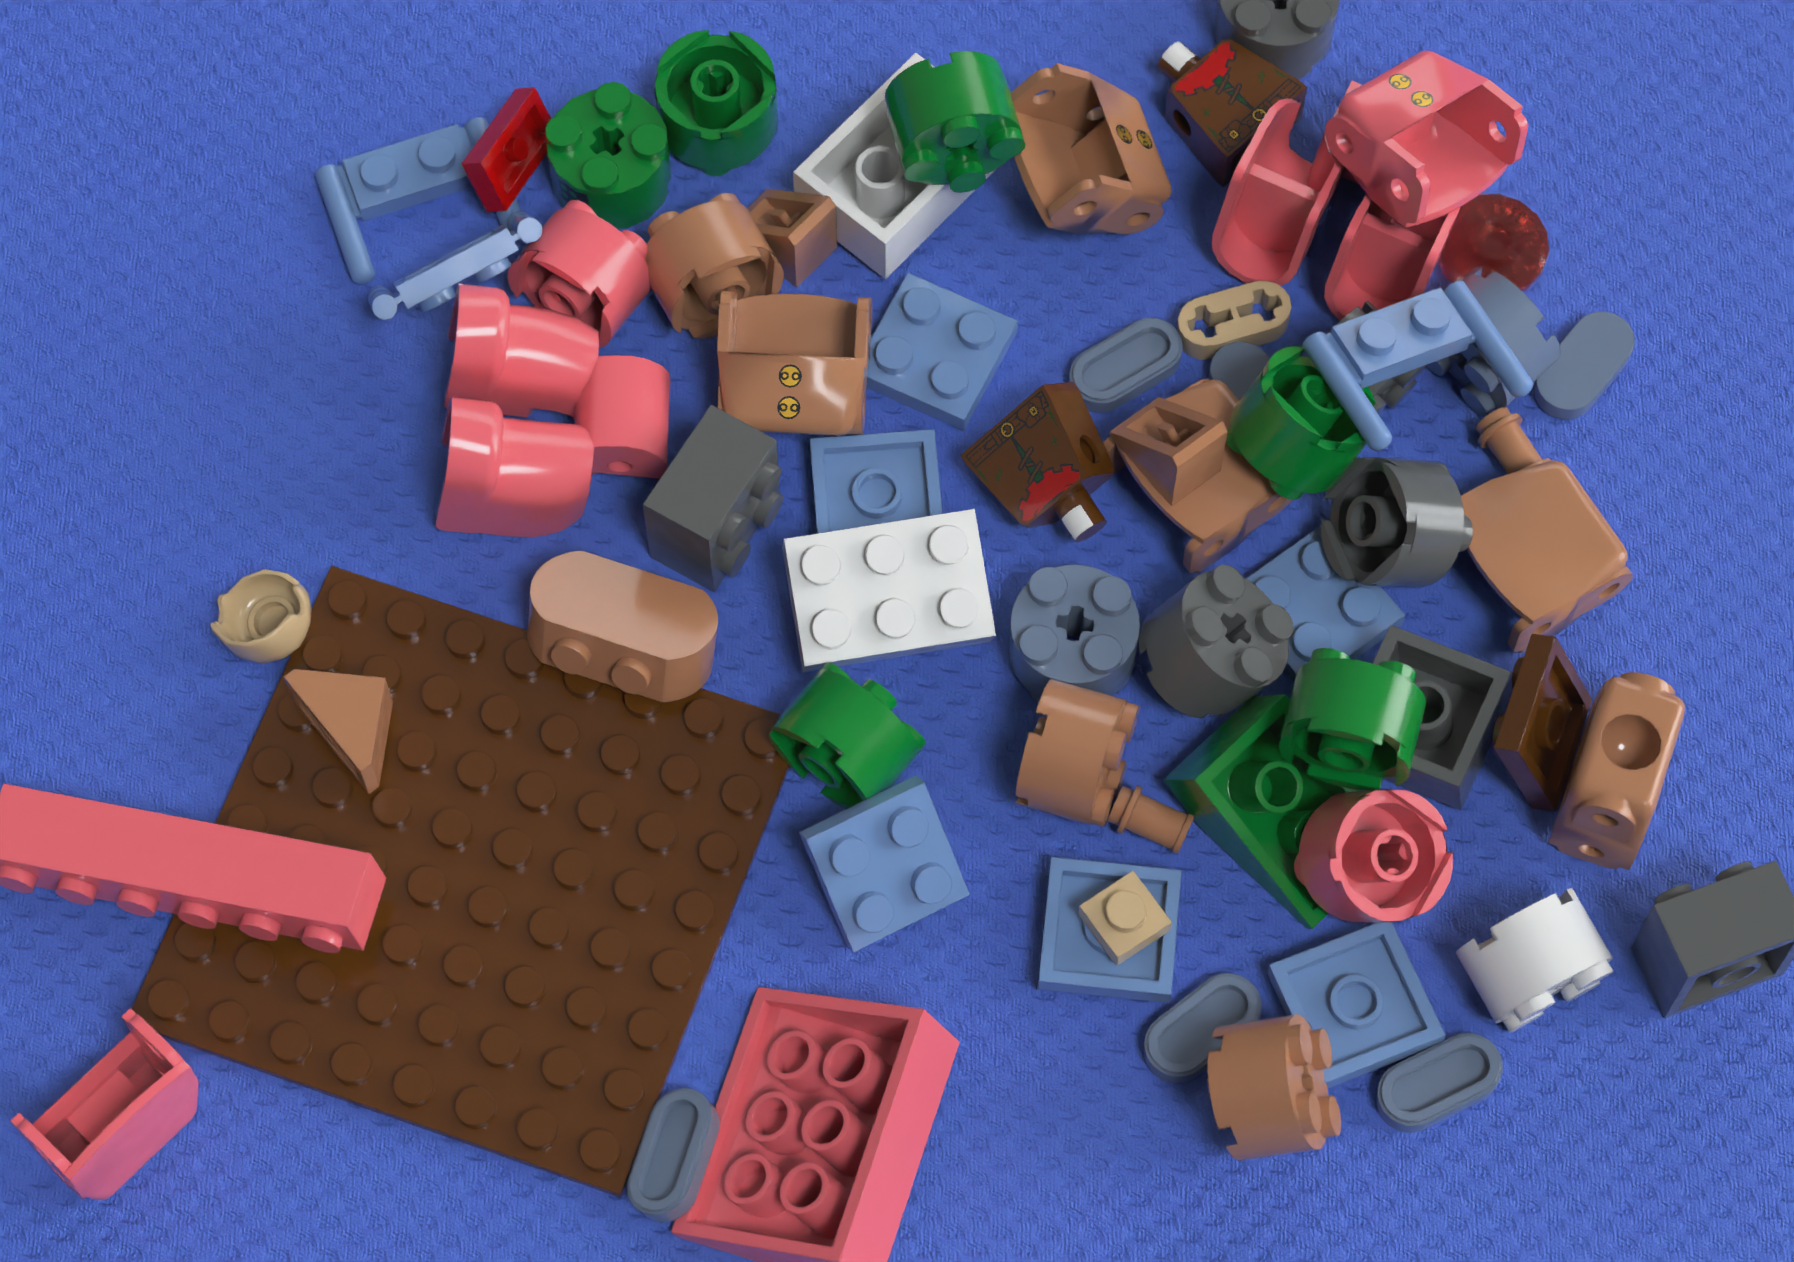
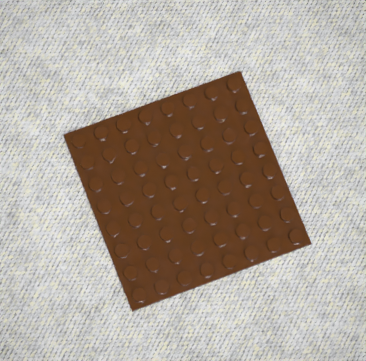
M331 566L311 610V621L306 637L301 646L291 654L215 824L371 853L386 876V882L364 951L341 946L338 953H327L308 947L302 943L301 938L279 934L277 940L266 941L243 933L239 926L217 922L214 929H204L185 923L178 918L177 914H174L132 1010L141 1016L163 1038L621 1198L651 1111L662 1095L790 769V766L778 754L769 738V733L773 730L771 728L776 724L781 714L702 688L680 700L659 702L638 694L624 692L617 687L577 674H569L538 660L529 646L527 630ZM300 669L386 678L393 706L380 784L370 794L365 791L293 702L284 676L292 670Z

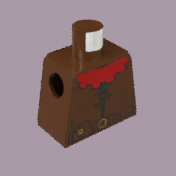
M1222 40L1203 58H1199L1182 42L1178 41L1172 44L1158 61L1157 70L1173 82L1167 91L1165 108L1167 123L1223 188L1231 181L1241 157L1250 145L1258 126L1270 107L1278 100L1293 99L1301 103L1294 124L1302 118L1307 86L1233 40Z
M1074 382L1042 385L960 455L965 464L1013 517L1026 528L1050 525L1061 520L1073 540L1078 543L1096 534L1107 523L1090 495L1113 476L1114 466L1082 395Z

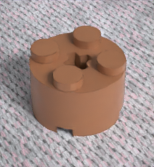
M733 193L717 195L709 202L692 207L680 214L675 211L663 213L655 218L648 227L647 231L651 238L647 243L645 261L648 265L650 287L673 328L680 334L683 328L689 329L693 338L705 339L718 336L719 304L722 291H737L738 300L759 295L778 294L784 279L783 269L751 213Z
M1050 679L1045 686L1036 710L1037 713L1046 715V718H1039L1034 733L1029 732L1016 786V797H1019L1016 803L1091 826L1094 824L1104 827L1112 800L1118 797L1123 783L1127 761L1121 760L1125 743H1130L1140 706L1129 703L1126 699Z
M1295 1014L1220 1026L1214 1030L1212 1038L1221 1039L1222 1045L1221 1050L1208 1053L1209 1092L1218 1129L1231 1127L1238 1143L1226 1146L1234 1159L1244 1161L1319 1150L1324 1146L1327 1137L1340 1134L1341 1115L1339 1106L1333 1095L1328 1096L1327 1084L1324 1083L1323 1069H1329L1332 1065V1049L1325 1029L1312 1030L1308 1022L1301 1015Z

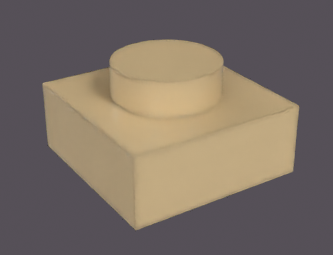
M1134 871L1128 873L1079 906L1078 915L1116 966L1171 930L1172 921Z

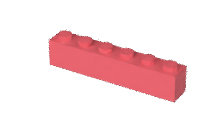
M3 784L0 792V885L7 889L20 893H32L35 887L55 890L56 894L60 897L82 905H92L95 898L116 902V905L122 910L143 917L154 916L156 910L177 914L178 918L185 923L204 929H214L217 922L239 926L243 933L266 941L277 940L279 934L301 938L302 943L308 947L327 953H338L341 946L364 951L386 882V876L371 853L9 784Z

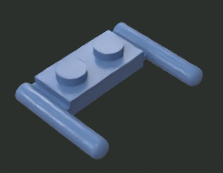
M474 118L461 128H459L458 124L344 159L342 160L343 165L340 166L325 165L316 170L315 177L353 282L361 285L367 284L375 276V270L356 219L362 217L364 222L473 187L461 163L489 126L486 118ZM515 198L507 211L496 212L500 225L507 227L508 231H510L508 226L510 216L517 211H521L517 198Z
M517 211L508 220L510 231H508L507 227L501 225L393 282L397 289L393 294L384 286L373 287L368 293V303L373 313L380 319H390L397 312V304L402 301L407 309L419 303L422 311L426 312L453 298L456 293L452 285L474 274L478 283L498 275L512 266L507 256L519 250L515 241L521 239L524 242L532 243L541 237L542 226L540 222L526 212Z
M1456 281L1450 284L1444 291L1441 288H1437L1335 325L1330 333L1316 332L1310 335L1302 344L1309 358L1369 448L1375 451L1385 449L1391 443L1392 434L1362 389L1468 349L1469 344L1473 342L1476 343L1512 396L1523 397L1533 387L1532 379L1464 281Z

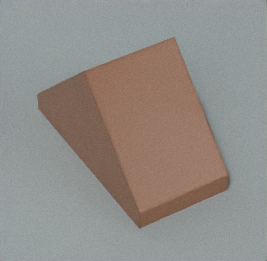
M766 189L747 208L783 269L784 278L796 288L837 248L836 205L830 196Z
M1158 397L1111 430L1110 434L1119 448L1165 500L1173 506L1221 471L1228 431L1223 421Z
M294 669L285 675V682L296 706L365 791L370 794L377 789L380 784L393 706L386 678Z

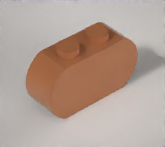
M574 551L558 555L544 563L535 573L530 585L527 638L532 652L541 663L559 668L569 674H577L617 687L624 692L638 694L659 702L676 701L688 697L703 687L709 679L714 662L718 613L712 599L704 590L585 551Z

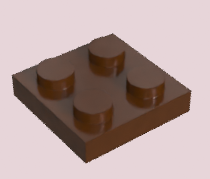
M1531 634L1524 657L1518 658L1512 672L1513 691L1505 714H1500L1495 722L1493 746L1531 808L1556 812L1592 698L1556 636Z

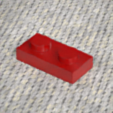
M535 87L516 88L461 163L487 212L507 211L547 154L546 126L551 117Z

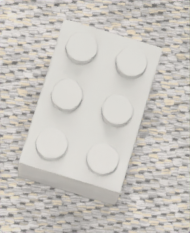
M917 53L908 59L793 172L794 192L830 196L836 205L837 242L884 279L890 276L975 191L958 193L952 191L949 184L932 185L912 182L904 176L886 114L885 92L888 85L898 74L911 65L925 60ZM993 170L992 172H990V173H988V174H985L986 179H987L995 170Z
M975 509L787 538L783 541L782 550L802 672L820 670L827 662L839 667L989 643L996 636Z

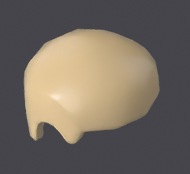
M263 569L242 577L227 594L218 596V622L210 623L212 632L242 660L266 664L284 659L301 646L308 632L312 612L309 593L298 580L288 573Z

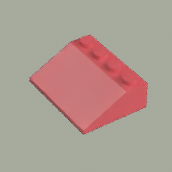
M757 987L715 1106L719 1115L720 1127L696 1201L685 1215L675 1220L671 1233L678 1238L755 1262H887L960 1042L925 1009Z

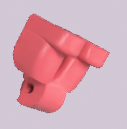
M1351 81L1345 95L1362 86V84ZM1293 99L1278 100L1269 108L1250 145L1246 148L1234 171L1212 234V250L1217 261L1228 273L1245 283L1265 280L1276 283L1279 286L1289 283L1297 273L1311 245L1319 220L1342 177L1359 184L1348 169L1331 152L1325 137V131L1313 163L1301 158L1289 147V134L1301 106V103ZM1338 107V109L1336 110V112H1335V114H1334L1333 117H1335L1336 115H1338L1339 107ZM1366 193L1345 232L1325 284L1324 298L1329 310L1341 321L1357 306L1362 309L1366 301H1369L1379 310L1423 294L1446 244L1460 207L1436 219L1405 228L1374 203Z
M458 283L448 328V339L455 342L444 403L448 410L442 433V443L449 448L445 478L436 514L435 525L438 529L451 532L482 533L511 537L550 535L568 528L582 517L588 500L592 475L605 473L656 479L662 477L667 470L671 384L670 373L662 365L649 359L635 356H599V333L580 318L554 310L512 305L506 292L497 287ZM534 409L549 410L573 417L574 424L505 418L503 415L528 417Z

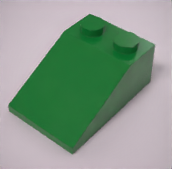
M1286 694L1254 695L1169 773L1163 781L1186 810L1195 816L1194 820L1222 849L1304 927L1313 929L1328 913L1313 900L1305 885L1297 879L1294 872V861L1299 853L1303 830L1314 811L1331 796L1337 793L1361 790L1332 785L1307 775L1309 763L1295 754L1292 765L1281 756L1278 746L1290 700Z

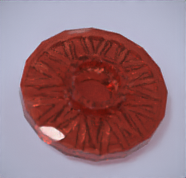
M1479 194L1460 207L1437 263L1445 277L1452 283L1460 281L1475 267H1482L1481 277L1486 278L1495 271L1506 277L1523 292L1543 272L1549 255L1548 233L1538 215L1521 201L1501 194Z

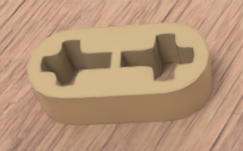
M1265 280L1247 283L1187 302L1181 309L1177 322V331L1181 336L1183 344L1182 351L1192 358L1209 360L1213 359L1215 353L1220 348L1233 342H1247L1260 346L1279 339L1287 330L1292 308L1289 295L1278 284ZM1262 303L1266 311L1274 310L1272 320L1264 321L1259 313L1252 314L1253 305ZM1204 319L1208 327H1215L1214 336L1205 338L1201 330H1194L1195 321Z

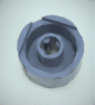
M1475 267L1460 281L1465 282L1534 382L1560 358V346L1555 334L1546 341L1536 327L1544 319V316L1516 285L1495 271L1486 278L1481 277L1482 267ZM1475 342L1469 344L1468 349L1427 364V367L1439 376L1446 372L1453 376L1463 386L1461 395L1473 411L1483 417H1486L1494 409L1507 407L1517 398L1509 393Z
M1076 564L1044 567L1037 570L1031 576L1030 581L1020 591L1013 605L1010 623L1009 661L1016 679L1018 677L1020 682L1029 690V695L1038 703L1050 679L1111 696L1117 691L1119 693L1127 685L1135 666L1140 629L1138 609L1131 596L1128 584L1121 578L1112 576L1100 569ZM1068 636L1080 637L1079 641L1067 639Z

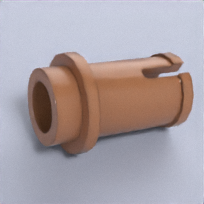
M1502 407L1484 417L1477 424L1476 430L1480 434L1478 438L1480 447H1489L1502 468H1504L1507 474H1511L1542 460V458L1520 427L1522 423L1520 414H1511L1507 407Z
M1137 785L1135 791L1122 786L1107 819L1108 822L1118 826L1116 832L1123 834L1125 829L1172 849V852L1178 854L1195 816L1187 815L1141 794L1143 789L1141 786Z

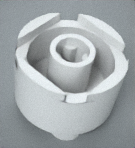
M1573 888L1566 889L1559 898L1556 893L1494 925L1490 928L1493 938L1477 945L1473 938L1456 951L1459 960L1495 1023L1503 1021L1509 1033L1544 1014L1543 1010L1556 1003L1552 997L1553 995L1560 992L1564 1000L1569 1002L1601 984V979L1613 973L1609 965L1613 957Z

